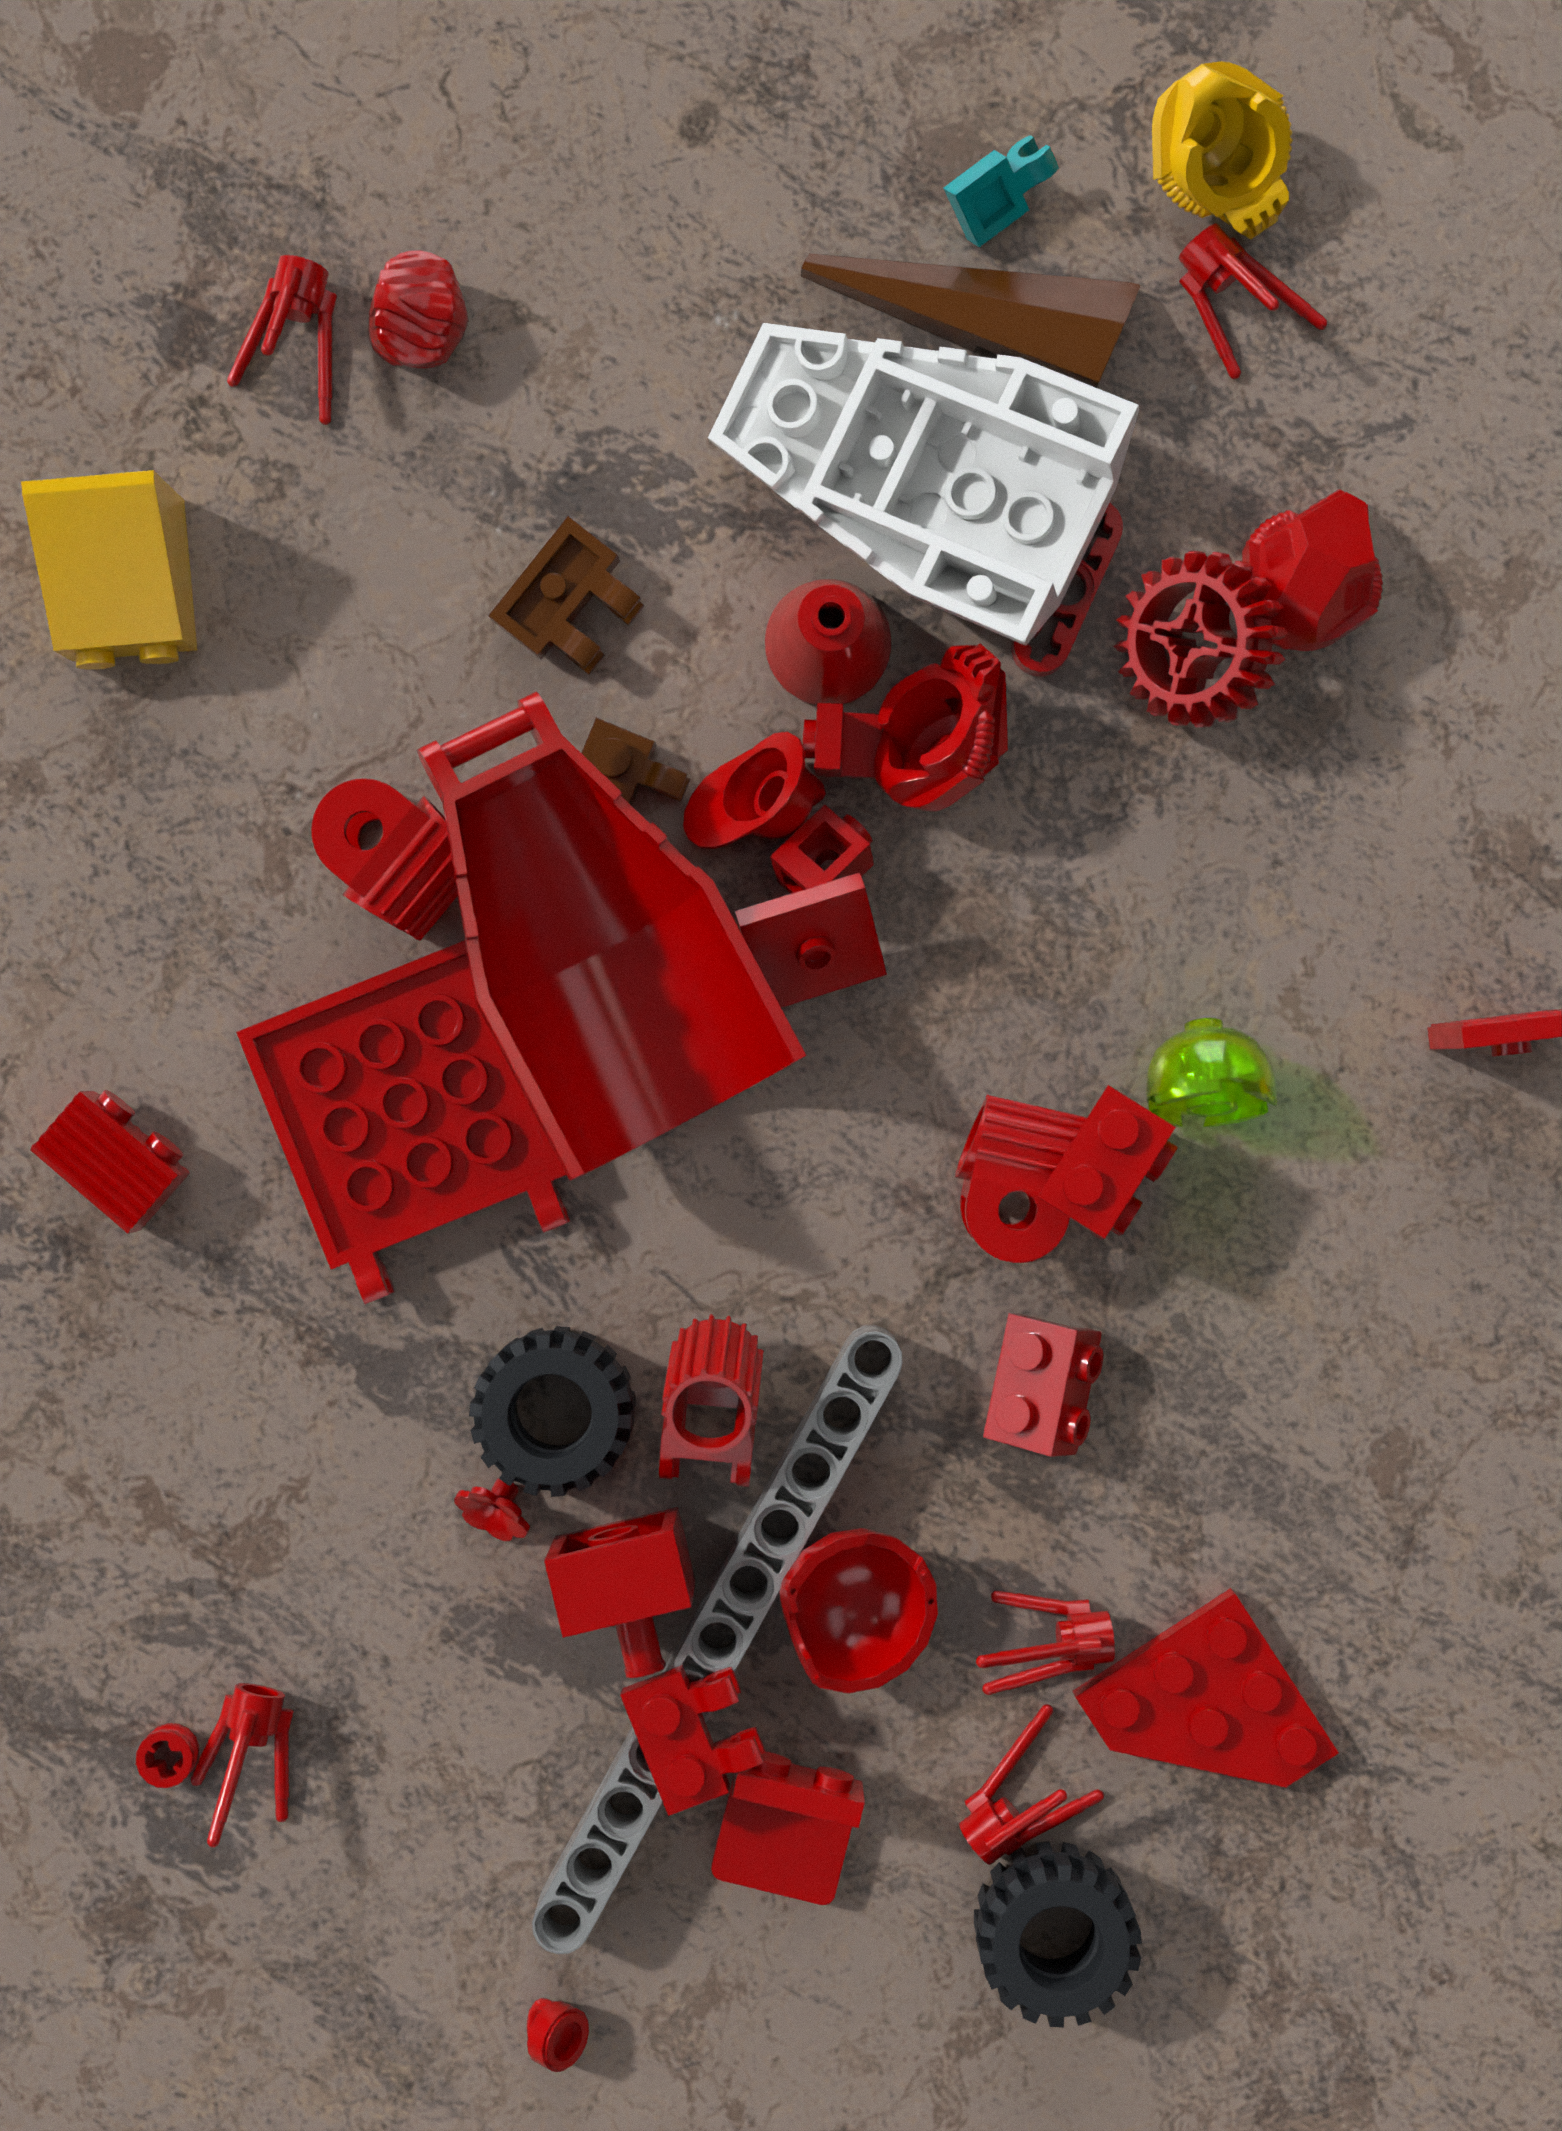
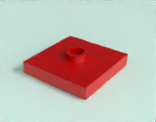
M860 872L735 911L741 933L781 1008L887 975L866 888Z
M1562 1009L1431 1024V1027L1427 1028L1430 1049H1466L1491 1046L1492 1057L1532 1052V1040L1562 1037Z

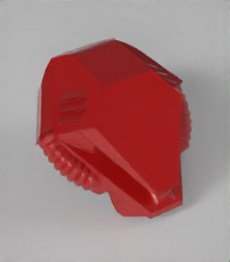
M1338 489L1300 514L1286 510L1284 513L1273 515L1270 519H1266L1264 523H1261L1259 528H1256L1254 533L1250 535V539L1246 541L1245 547L1242 550V559L1254 567L1251 579L1255 577L1265 578L1272 584L1263 601L1275 600L1284 606L1276 616L1271 618L1272 626L1284 627L1288 632L1280 640L1273 639L1275 646L1283 650L1298 651L1322 649L1332 645L1360 627L1378 612L1377 608L1379 607V601L1382 599L1381 593L1383 592V575L1380 572L1379 560L1374 554L1369 525L1368 504L1352 494Z
M981 643L978 645L951 646L945 652L941 665L933 663L923 667L921 670L897 683L886 695L877 720L883 728V732L876 752L874 771L878 785L893 801L906 807L928 812L945 809L986 781L983 777L1000 764L998 759L1008 751L1006 673L1001 669L999 659Z

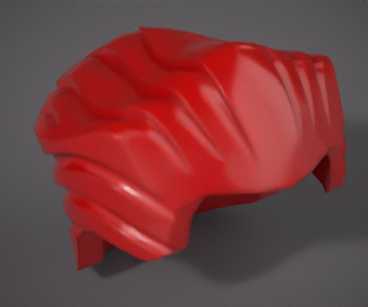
M412 250L400 253L385 263L383 270L380 271L369 311V341L372 344V349L393 366L404 365L409 368L427 369L446 363L464 336L469 322L465 300L453 267L444 258L430 252Z

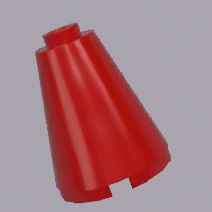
M820 579L796 587L777 604L767 624L765 651L770 670L782 688L802 702L817 705V703L848 704L872 690L883 675L891 653V632L882 608L866 591L846 581ZM824 626H834V627H836V628H835V629H828V628H826V627H824Z

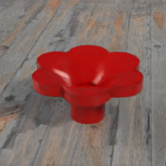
M498 1478L491 1490L475 1486L471 1491L460 1490L454 1498L455 1505L463 1511L462 1517L468 1524L474 1528L486 1530L496 1539L511 1541L513 1536L524 1538L530 1530L528 1522L521 1517V1509L513 1503L519 1492L518 1487L514 1483L509 1486Z

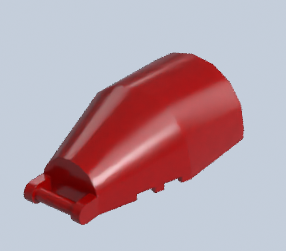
M534 692L518 700V708L442 745H439L435 740L417 749V753L443 803L476 1005L567 1177L572 1181L706 1112L807 1055L714 881L699 866L695 867L666 839L668 836L653 822L650 824L621 796L622 792L561 734L539 693ZM529 731L531 732L538 746L460 783L453 768Z

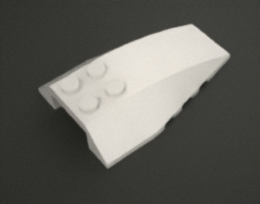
M763 323L708 438L715 446L907 595L1026 646L1060 606L1116 490L1139 413V405L1020 357L997 354V359L968 355L967 351L962 349L939 347V351L906 347L903 346L902 341L877 338L876 342L848 339L846 334Z

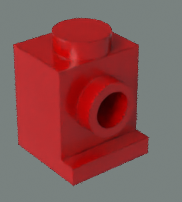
M824 804L770 856L777 882L792 894L859 872L862 877L874 865L870 846L873 840L864 826L854 817L846 814L841 819ZM826 860H835L825 871L820 867Z

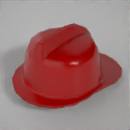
M788 731L774 733L760 741L752 749L721 765L702 780L692 793L684 810L683 827L691 842L700 848L717 849L734 843L748 834L767 839L785 838L794 833L805 822L813 806L824 799L826 795L825 787L805 764V749L800 738Z

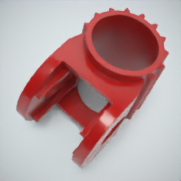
M362 778L343 782L330 790L322 798L312 820V842L321 862L349 886L342 895L385 922L421 941L458 896L445 816L425 796L417 804H414L390 785L374 779ZM381 821L383 835L380 842L371 849L363 850L360 844V835L363 828L370 822Z
M986 1095V1099L967 1137L955 1173V1178L964 1180L960 1196V1213L963 1224L970 1236L985 1252L1002 1261L1024 1263L1045 1256L1059 1244L1067 1230L1070 1217L1037 1196L1087 1117ZM1011 1192H1025L1029 1200V1209L1025 1217L1016 1223L1002 1222L998 1213L1001 1200Z
M710 1314L708 1320L698 1321L693 1319L691 1326L686 1329L680 1328L678 1341L672 1342L662 1398L661 1415L664 1416L660 1446L659 1479L672 1480L673 1477L679 1478L680 1458L732 1463L730 1483H736V1486L749 1487L764 1350L758 1349V1336H752L746 1330V1323L738 1325L731 1322L730 1316L722 1320L715 1319L714 1315ZM687 1404L737 1408L734 1431L717 1438L701 1437L685 1429Z

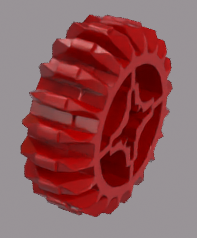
M1189 551L1185 553L1183 561L1181 558L1176 557L1162 560L1161 573L1148 571L1145 574H1141L1146 593L1131 591V593L1125 595L1133 606L1134 612L1132 616L1122 615L1116 619L1120 626L1128 628L1127 640H1120L1113 647L1118 652L1129 654V661L1118 670V673L1126 678L1137 677L1129 694L1134 696L1135 699H1149L1147 712L1154 716H1165L1168 714V722L1176 726H1186L1192 722L1197 728H1207L1215 723V719L1219 722H1232L1237 719L1238 707L1241 709H1253L1256 705H1259L1254 688L1270 689L1271 686L1276 685L1272 677L1265 670L1268 664L1280 665L1286 660L1279 652L1272 651L1273 639L1280 640L1288 634L1284 627L1272 626L1271 618L1276 616L1284 606L1275 600L1263 601L1272 584L1265 578L1255 577L1251 579L1254 568L1251 564L1244 561H1235L1232 564V558L1226 553L1213 552L1207 556L1202 551ZM1194 591L1193 599H1186L1182 613L1175 620L1169 622L1170 615L1178 603ZM1230 609L1236 621L1237 635L1231 629L1229 623ZM1182 633H1203L1204 640L1215 642L1218 644V647L1196 646V639L1184 637ZM1164 647L1168 650L1170 656V668L1165 657ZM1232 658L1233 660L1226 673L1214 685L1204 690L1206 680L1213 679L1217 666L1224 659Z

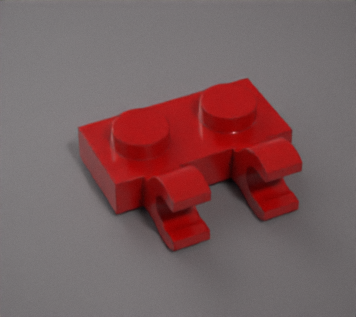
M681 1665L624 1687L620 1693L668 1816L729 1793L730 1783L726 1773L742 1772L756 1767L764 1761L761 1754L765 1753V1748L756 1727L748 1728L713 1743L702 1712L717 1711L739 1702L737 1694L741 1693V1688L732 1667L716 1671L690 1683L684 1667Z

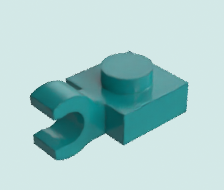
M1029 135L1014 144L1008 151L1007 157L993 150L943 187L966 239L977 247H981L1030 210L1023 194L1035 185L1053 176L1059 169L1051 147L1045 145L1039 149L1034 137Z

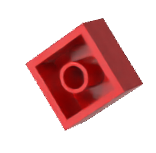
M674 1507L555 1536L544 1563L562 1638L615 1626L625 1664L626 1678L643 1677L663 1670L666 1664L661 1655L653 1616L692 1607L696 1582L679 1508Z

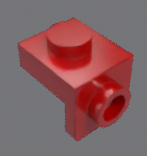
M817 703L816 720L804 719L803 728L805 758L815 759L814 769L816 776L875 779V757L882 735V727L877 721L879 714L844 712L843 704Z

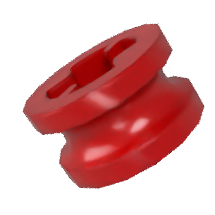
M166 1723L156 1727L141 1742L136 1752V1766L139 1775L148 1784L157 1788H170L179 1785L195 1768L199 1760L200 1747L197 1738L189 1728L181 1724ZM162 1741H168L171 1751H181L183 1757L173 1766L174 1770L168 1769L165 1760H155L153 1754L163 1745Z

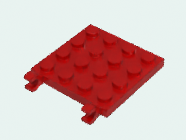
M465 940L236 1032L329 1267L332 1270L349 1263L364 1304L395 1292L391 1278L377 1251L518 1194L528 1192L543 1233L571 1221L565 1204L553 1180L566 1176V1173L476 1005Z

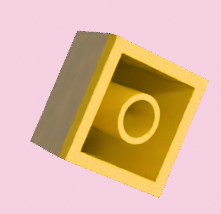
M154 470L21 481L22 496L53 650L71 661H76V668L94 670L114 667L115 657L139 655L141 663L166 664L179 661L178 652L197 650L185 501Z

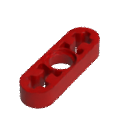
M1111 503L1108 504L1102 517L1104 520L1101 527L1105 533L1109 534V539L1098 537L1086 561L1098 562L1097 570H1093L1085 561L1081 560L1075 573L1084 584L1085 592L1083 598L1073 605L1060 604L1052 614L1053 617L1071 619L1073 621L1070 629L1059 621L1050 639V645L1058 649L1057 656L1046 654L1041 662L1034 661L1030 658L1032 647L1029 644L1025 646L1012 640L1011 652L1016 665L1029 675L1042 677L1056 672L1063 665L1072 649L1122 536V518L1119 511ZM1042 627L1033 638H1036L1039 635L1040 631L1042 630Z

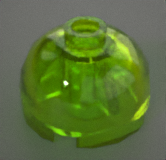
M1199 1018L1185 1023L1184 1032L1166 1039L1155 1050L1146 1073L1145 1093L1147 1109L1175 1127H1183L1182 1115L1206 1117L1203 1127L1244 1122L1268 1113L1267 1102L1274 1106L1278 1102L1272 1065L1263 1048L1253 1037L1243 1031L1223 1027V1021L1218 1018Z

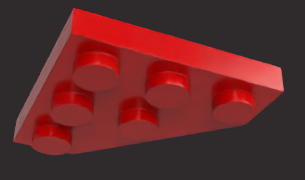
M1231 1588L1072 1691L1109 1750L1285 1788L1339 1753Z

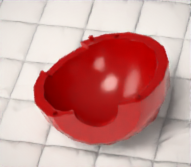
M864 1528L830 1533L804 1549L783 1578L779 1590L782 1611L791 1640L811 1682L819 1688L847 1694L880 1688L906 1672L928 1645L938 1616L936 1582L923 1557L892 1535Z

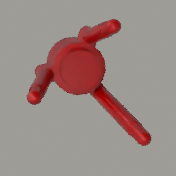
M1214 223L1200 232L1188 243L1178 257V260L1188 271L1179 280V283L1192 297L1216 351L1232 379H1238L1241 375V370L1205 292L1207 287L1210 286L1215 294H1218L1237 279L1268 310L1276 311L1279 308V301L1275 297L1277 296L1317 329L1323 330L1327 327L1326 318L1249 255L1234 237L1230 238L1218 223Z
M283 255L279 258L274 278H269L264 299L235 358L234 365L227 377V383L231 387H236L240 383L265 330L266 335L261 346V352L265 356H270L274 353L286 319L308 323L311 320L312 314H318L319 421L323 425H328L331 422L332 315L337 295L325 289L329 272L322 265L304 257Z
M998 1590L991 1593V1600L995 1603L1066 1615L1067 1621L1056 1622V1643L978 1656L976 1658V1665L979 1668L1060 1658L1059 1661L987 1682L982 1687L984 1694L992 1695L1070 1672L1094 1670V1664L1114 1661L1115 1642L1110 1615L1108 1611L1091 1612L1088 1599L1064 1601Z
M239 1683L235 1685L233 1695H225L220 1718L191 1777V1784L193 1786H200L231 1728L229 1739L234 1741V1745L207 1837L209 1847H217L220 1843L248 1746H266L268 1737L274 1735L275 1817L278 1822L282 1823L288 1819L289 1729L294 1711L282 1708L285 1694L279 1690L258 1684Z
M1049 1704L1041 1707L983 1786L964 1801L971 1814L959 1823V1827L975 1853L988 1865L993 1864L1005 1853L1008 1856L1026 1842L1077 1816L1104 1799V1793L1097 1789L1051 1812V1810L1067 1799L1066 1791L1059 1789L1019 1814L1007 1798L1002 1797L997 1802L991 1799L1053 1714V1708Z

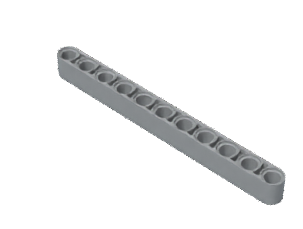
M865 1325L854 1330L846 1339L663 1672L683 1665L688 1679L694 1681L728 1667H732L735 1672L775 1600L783 1578L801 1553L900 1373L903 1364L902 1352L894 1335L886 1328L877 1325ZM876 1340L883 1342L889 1347V1362L883 1369L877 1372H867L856 1365L854 1357L856 1350L861 1344ZM836 1397L850 1398L860 1408L858 1418L847 1427L838 1428L832 1426L823 1415L825 1406ZM808 1453L821 1455L829 1465L828 1472L823 1479L813 1483L801 1481L792 1470L794 1462L800 1456ZM781 1509L789 1511L798 1521L797 1528L791 1535L785 1538H776L765 1532L762 1521L768 1513ZM743 1566H753L765 1574L767 1582L761 1590L755 1593H744L734 1587L731 1576L737 1569ZM716 1622L727 1624L733 1629L736 1638L731 1645L725 1648L716 1649L710 1647L703 1641L700 1635L705 1626ZM702 1712L705 1722L708 1721L712 1712ZM633 1727L629 1731L541 1890L532 1921L533 1935L538 1944L548 1952L569 1954L579 1949L586 1941L662 1804V1799L639 1746ZM618 1792H630L639 1798L642 1807L633 1814L618 1813L612 1808L609 1798ZM587 1848H597L603 1850L609 1856L611 1863L603 1869L593 1870L581 1863L578 1854ZM565 1904L576 1910L580 1919L573 1924L562 1925L556 1923L550 1917L548 1909L555 1905Z

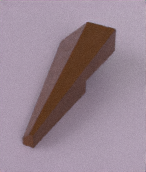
M809 253L801 267V277L970 351L974 352L976 347L980 346L999 355L1020 357L1097 388L1141 286L1136 283L813 253Z

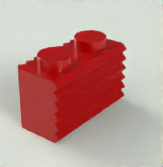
M104 1090L100 1095L95 1091H80L65 1107L64 1111L57 1116L56 1120L49 1125L47 1131L32 1145L30 1151L127 1234L141 1231L190 1174L187 1168L178 1162L183 1157V1153L175 1144L160 1133L153 1131L148 1136L139 1127L132 1124L130 1119L135 1115V1112L114 1093Z

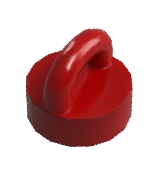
M537 1999L529 2009L527 2017V2047L532 2061L553 2072L565 2071L575 2064L586 2047L589 2035V2024L585 2013L562 2000Z

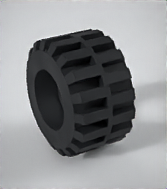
M556 1326L554 1330L544 1331L543 1328L529 1331L527 1335L519 1339L515 1338L508 1343L488 1363L486 1369L479 1376L474 1387L476 1389L475 1397L470 1402L469 1416L474 1417L475 1424L470 1430L474 1444L481 1443L484 1450L481 1459L488 1469L494 1464L502 1472L499 1479L507 1485L511 1486L513 1481L525 1485L524 1493L537 1496L540 1490L551 1491V1497L565 1496L569 1489L577 1487L580 1492L592 1486L594 1480L599 1476L604 1477L614 1467L618 1457L622 1455L635 1420V1391L631 1390L629 1383L631 1376L626 1366L621 1367L615 1359L617 1353L608 1344L604 1348L595 1342L596 1336L585 1331L582 1334L570 1332V1327ZM554 1374L564 1376L582 1388L589 1399L592 1409L591 1421L583 1436L577 1441L566 1445H550L535 1439L526 1431L518 1416L517 1400L522 1388L530 1380L540 1375Z
M1049 1841L1036 1843L1037 1854L1026 1856L1022 1847L1011 1854L1012 1866L1007 1869L999 1862L990 1871L993 1884L989 1886L982 1883L977 1895L980 1909H974L975 1938L985 1977L992 1990L998 1988L1000 2001L1007 2008L1012 2010L1019 2004L1023 2019L1035 2024L1040 2014L1047 2015L1050 2027L1064 2028V2017L1075 2016L1079 2026L1092 2022L1089 2011L1096 2007H1099L1104 2015L1112 2010L1115 2004L1111 1995L1115 1991L1124 1996L1128 1993L1133 1985L1128 1970L1138 1971L1141 1955L1137 1944L1142 1943L1141 1931L1135 1918L1134 1909L1119 1877L1111 1867L1107 1870L1105 1869L1099 1856L1089 1850L1085 1857H1082L1077 1845L1063 1842L1061 1852H1053ZM1058 1906L1071 1907L1082 1911L1092 1919L1091 1931L1086 1941L1078 1950L1068 1956L1056 1959L1042 1958L1028 1952L1020 1944L1022 1932L1028 1922L1035 1915L1048 1908Z

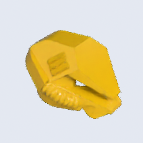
M1222 61L1199 65L1175 81L1157 99L1152 120L1153 180L1157 179V182L1162 185V190L1167 192V197L1172 198V202L1174 204L1178 203L1177 206L1181 209L1184 208L1185 212L1191 211L1193 216L1198 215L1199 218L1215 215L1250 240L1278 222V216L1289 201V191L1280 175L1287 171L1288 161L1291 159L1290 152L1292 151V146L1290 144H1292L1293 139L1290 136L1293 132L1290 129L1291 122L1289 121V114L1286 113L1287 108L1283 106V95L1239 65Z

